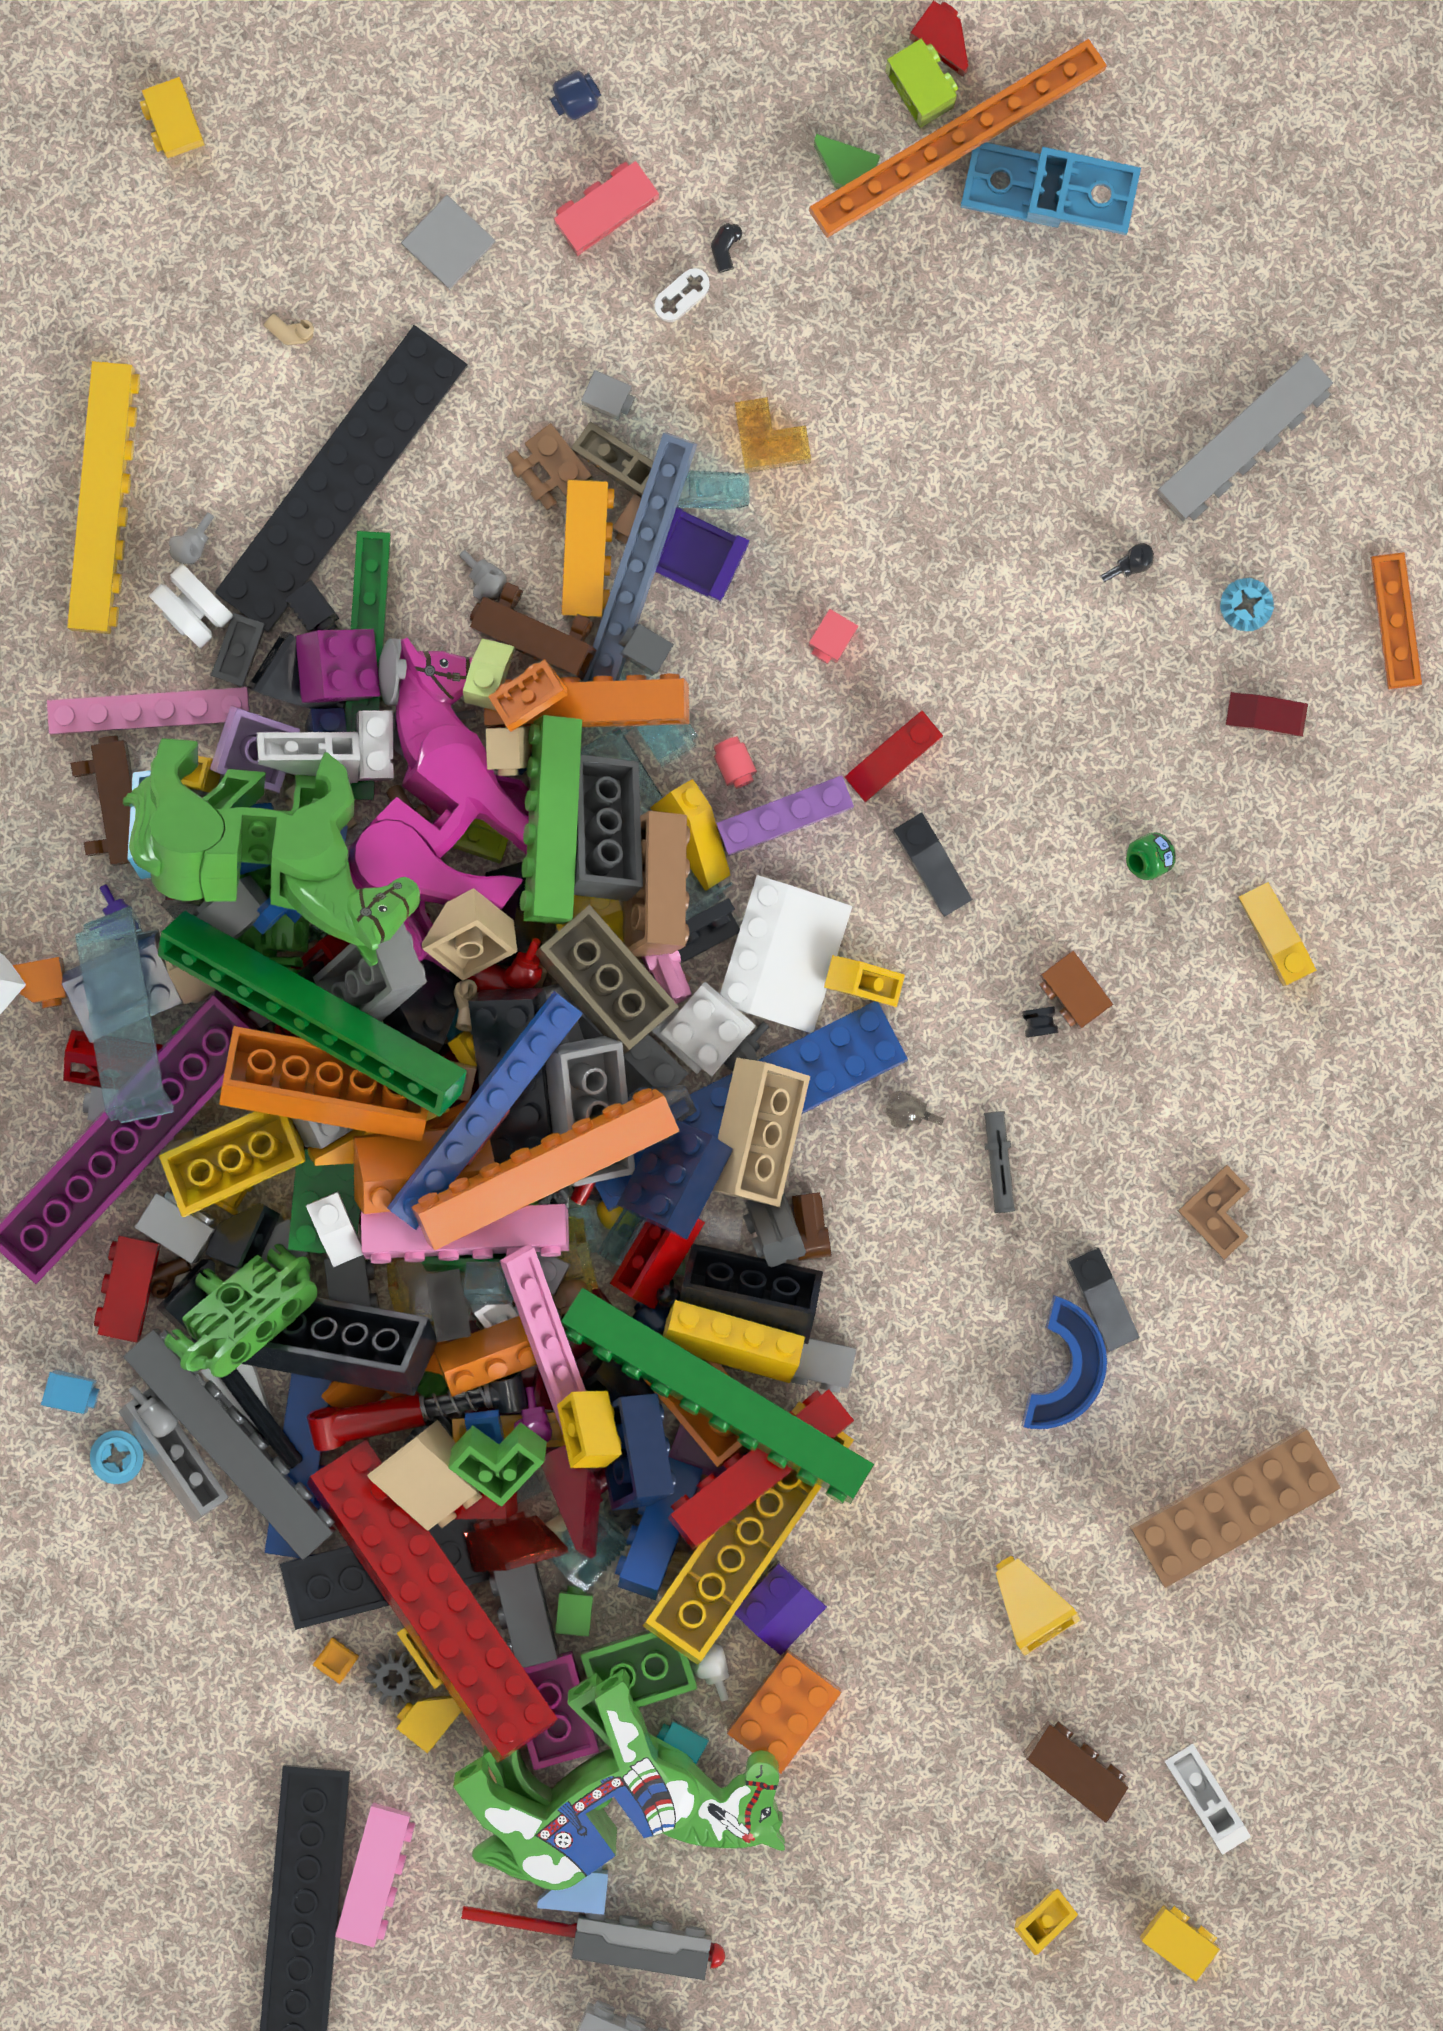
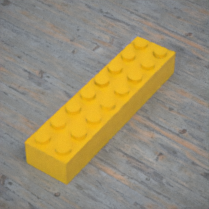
M799 1401L792 1409V1412L795 1415L805 1408L804 1404ZM843 1431L833 1438L847 1448L854 1441L853 1438ZM795 1470L789 1473L694 1550L642 1626L698 1665L813 1501L821 1486L816 1483L814 1486L804 1483L796 1477L798 1472Z

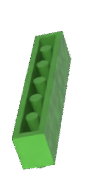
M543 715L533 721L529 728L528 741L529 744H532V757L528 759L527 776L531 778L530 790L527 791L525 798V809L529 811V823L525 825L523 833L524 843L527 844V857L524 858L522 863V876L526 877L525 891L522 892L520 898V909L524 911V921L563 925L573 920L582 719Z

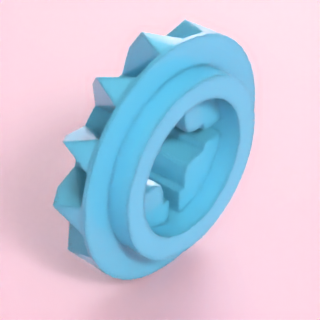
M1253 578L1237 579L1228 585L1222 594L1220 601L1222 616L1231 627L1237 630L1247 632L1257 630L1264 626L1272 615L1274 609L1272 593L1263 582ZM1241 591H1243L1248 599H1261L1252 607L1254 618L1246 609L1234 610V608H1237L1242 603L1243 595Z
M122 1430L104 1433L94 1442L90 1451V1464L94 1473L101 1480L111 1484H123L132 1480L138 1475L144 1462L143 1447L135 1436ZM111 1443L114 1444V1447H117L119 1452L130 1451L131 1453L122 1459L123 1471H121L120 1466H117L116 1462H103V1460L108 1459L112 1455L113 1447Z

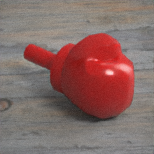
M534 938L527 953L518 952L512 964L506 968L504 980L508 986L515 989L533 988L541 979L542 968L539 967L540 960L535 955L541 943L539 939Z

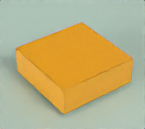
M332 1637L313 1663V1666L340 1684L359 1658V1655Z

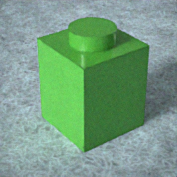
M567 1585V1591L560 1590L555 1633L589 1637L594 1594L587 1593V1587Z

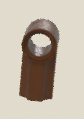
M820 1192L792 1196L795 1223L806 1250L805 1255L799 1257L798 1261L832 1257L828 1227H825L824 1211Z

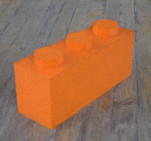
M520 1315L437 1346L434 1349L442 1376L452 1397L537 1365Z

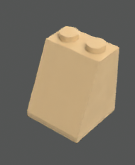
M438 1420L367 1475L374 1484L427 1531L436 1524L442 1529L457 1517L454 1510L461 1505L468 1509L482 1498L478 1489L448 1468L451 1448L454 1446L455 1441Z

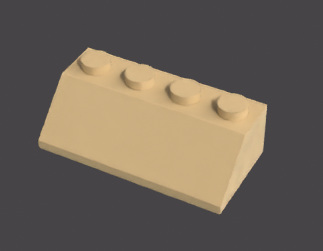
M736 1058L718 1134V1139L731 1147L733 1151L712 1191L780 1207L810 1080L809 1075L766 1062Z

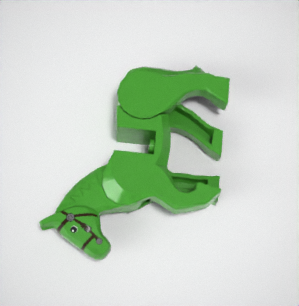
M162 738L158 745L157 754L151 762L150 776L141 781L139 786L134 788L123 799L124 806H134L135 821L129 842L131 856L138 867L150 873L151 882L155 888L165 896L181 901H193L202 898L206 902L236 901L241 863L271 864L272 905L296 910L306 920L326 933L354 944L369 966L376 965L378 963L376 949L379 948L378 945L389 941L403 922L417 909L420 904V890L418 885L407 877H400L383 887L355 888L349 869L348 849L340 834V831L354 817V796L344 765L328 752H324L316 776L295 775L292 811L251 808L264 795L266 772L228 769L219 785L201 798L181 783L184 777L191 774L198 767V742Z

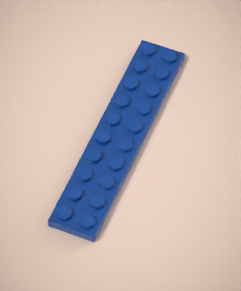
M874 1001L757 1061L770 1063L810 1076L802 1114L907 1062L908 1058L879 1002ZM733 1073L670 1104L669 1108L674 1119L713 1135L718 1139ZM646 1148L634 1153L635 1168ZM632 1175L596 1182L595 1186L608 1212L620 1207L617 1203Z

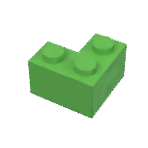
M521 1422L500 1444L472 1425L451 1448L448 1468L502 1507L544 1463L547 1441Z

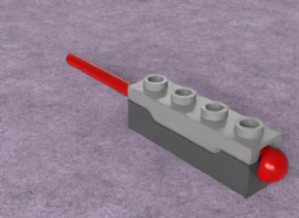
M463 1906L461 1919L575 1938L572 1959L699 1980H705L708 1962H711L710 1969L720 1967L725 1960L723 1947L718 1943H712L711 1935H705L706 1930L699 1927L686 1926L685 1931L672 1929L673 1924L668 1922L653 1921L652 1926L639 1924V1918L620 1915L619 1920L607 1919L606 1913L604 1915L586 1913V1915L579 1914L577 1923L567 1924Z

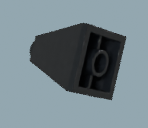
M285 631L281 632L247 686L250 690L308 709L342 708L346 702L302 703L296 637Z

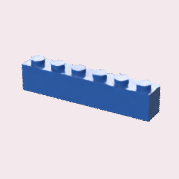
M291 1373L283 1432L301 1454L303 1460L293 1469H290L287 1475L295 1484L300 1481L313 1495L310 1501L319 1510L321 1504L307 1483L311 1475L326 1466L321 1465L322 1453L329 1452V1450H315L307 1415L320 1408L332 1407L321 1397L332 1381ZM269 1523L264 1553L300 1558Z

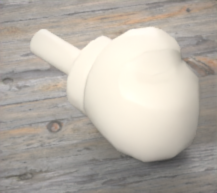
M714 1643L698 1665L693 1661H690L694 1674L698 1678L705 1679L708 1685L715 1684L720 1700L723 1702L729 1699L723 1680L729 1678L728 1667L723 1647Z

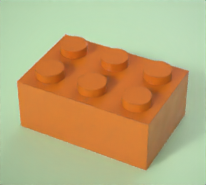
M787 1649L728 1727L727 1734L752 1753L763 1750L773 1754L779 1763V1773L782 1774L842 1693L841 1689Z

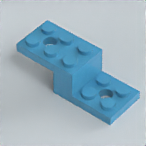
M984 143L972 150L960 208L1055 228L1059 227L1060 222L1127 235L1141 167L1042 147L1041 153L1038 154ZM1003 172L1007 174L1010 184L1005 189L995 188L990 180L994 173ZM1097 186H1104L1110 191L1111 197L1105 203H1098L1092 198V190Z

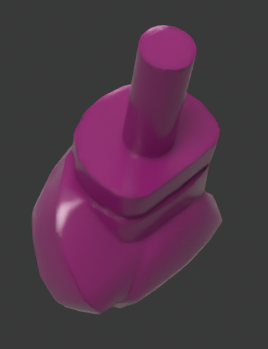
M527 1387L525 1390L529 1409L521 1410L522 1419L514 1423V1429L521 1422L548 1443L552 1438V1428L545 1407H537L534 1387Z

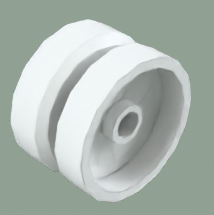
M182 563L170 574L171 581L182 593L177 597L166 585L160 584L149 597L163 611L161 614L182 636L186 634L201 649L212 638L211 630L201 619L206 616L216 627L223 628L234 616Z

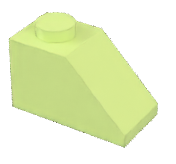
M484 638L481 639L472 658L464 685L463 696L465 703L497 711L488 696L496 692V689L505 683L515 649L514 646Z

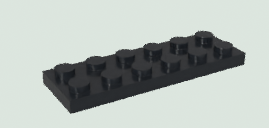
M453 1519L442 1529L436 1524L429 1530L466 1586L489 1580L491 1576L477 1519ZM349 1545L309 1555L303 1560L297 1558L278 1563L295 1630L390 1606Z

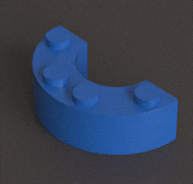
M1055 1295L1052 1298L1045 1328L1057 1333L1066 1342L1070 1353V1369L1064 1381L1055 1389L1044 1393H1029L1021 1424L1024 1428L1050 1429L1075 1420L1093 1404L1101 1391L1106 1376L1107 1354L1098 1327L1080 1307Z

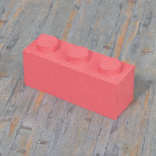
M636 161L630 165L627 162L620 164L610 173L612 178L603 184L600 181L595 182L583 192L585 197L575 204L570 200L556 210L558 216L554 218V223L577 256L659 199L658 191Z

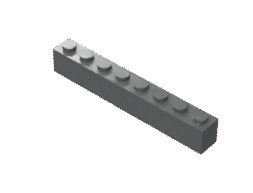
M158 1328L153 1329L123 1356L124 1359L302 1560L305 1559L337 1531L332 1526L335 1523L334 1518L325 1508L321 1507L319 1510L310 1501L313 1495L300 1481L297 1484L293 1482L287 1475L290 1472L289 1467L278 1456L274 1459L265 1450L268 1446L266 1441L256 1431L253 1433L248 1431L242 1424L246 1421L244 1416L233 1405L230 1408L225 1405L220 1399L223 1393L211 1380L206 1383L198 1374L200 1370L187 1371L181 1368V1358L171 1349H168L164 1343L166 1336L170 1333L166 1329L163 1332Z

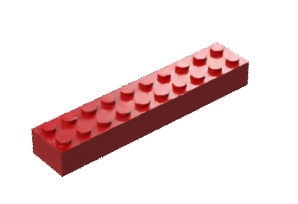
M364 1440L311 1475L307 1485L321 1506L334 1518V1525L489 1752L496 1762L499 1763L552 1727L558 1718L429 1530L427 1531L369 1479L367 1475L382 1464L367 1440Z

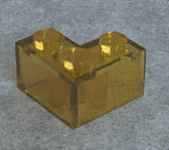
M768 397L734 402L744 473L811 463L806 425L773 430Z

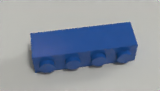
M670 1457V1469L673 1470L676 1478L675 1494L650 1506L639 1507L637 1514L643 1516L639 1527L632 1525L626 1544L631 1545L628 1556L621 1555L615 1570V1574L620 1576L619 1588L655 1601L681 1535L668 1519L669 1515L674 1512L670 1506L685 1494L692 1498L697 1492V1485L700 1483L703 1469Z

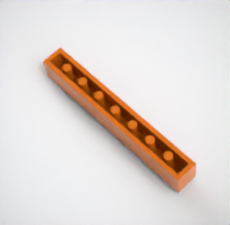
M648 1088L641 1090L633 1095V1100L623 1105L621 1103L610 1105L602 1111V1115L592 1120L590 1118L581 1119L572 1125L571 1130L561 1135L560 1133L550 1134L541 1140L542 1144L532 1149H519L510 1155L511 1159L501 1164L497 1162L488 1164L480 1169V1174L470 1179L467 1177L457 1179L449 1185V1189L439 1194L432 1192L422 1196L418 1200V1204L411 1208L426 1242L435 1251L679 1132L665 1096L657 1089L652 1090Z

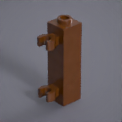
M509 582L505 584L498 603L483 597L481 603H477L474 606L470 615V628L496 642L514 646V650L540 662L545 659L551 667L573 677H578L583 681L597 652L594 647L584 642L594 625V622L590 621L589 618L577 614L569 635L515 611L514 608L520 601L523 590Z
M118 735L98 738L99 744L91 745L93 760L72 762L70 765L72 776L75 778L92 774L96 775L106 839L83 842L85 855L89 857L108 853L110 865L117 866L130 863L128 860L131 807L124 806L123 799L128 793L132 792L133 775L127 742L125 740L119 741Z

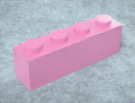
M372 1803L335 1937L370 1947H375L377 1939L384 1940L389 1923L388 1920L383 1919L386 1906L393 1908L398 1888L392 1887L395 1874L402 1875L407 1857L401 1854L404 1841L411 1842L416 1824L410 1822L412 1813Z

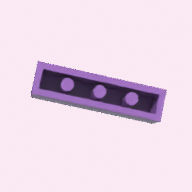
M841 775L720 821L716 825L728 856L851 810L854 808V805Z

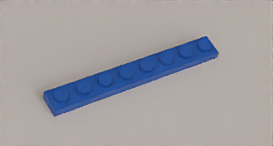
M555 991L551 994L388 1205L387 1209L416 1230L419 1227L411 1207L418 1204V1200L422 1196L432 1192L439 1194L449 1188V1185L457 1178L583 1013Z

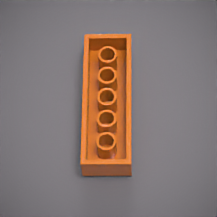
M233 1026L219 1105L422 1141L428 1113L427 1109L302 1038Z

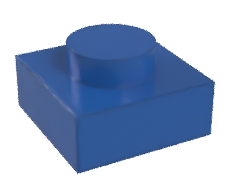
M499 1410L465 1414L466 1431L473 1425L498 1444L504 1440Z

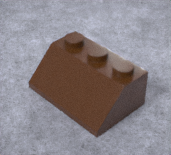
M1047 1721L1023 1751L1026 1760L1107 1823L1129 1788L1123 1781L1126 1775L1111 1763L1107 1768L1097 1760L1100 1754L1084 1742L1080 1747L1070 1738L1074 1733L1058 1721L1054 1726Z

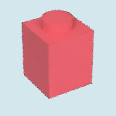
M829 609L809 642L808 646L813 648L811 654L826 664L830 660L837 663L857 631L858 625Z

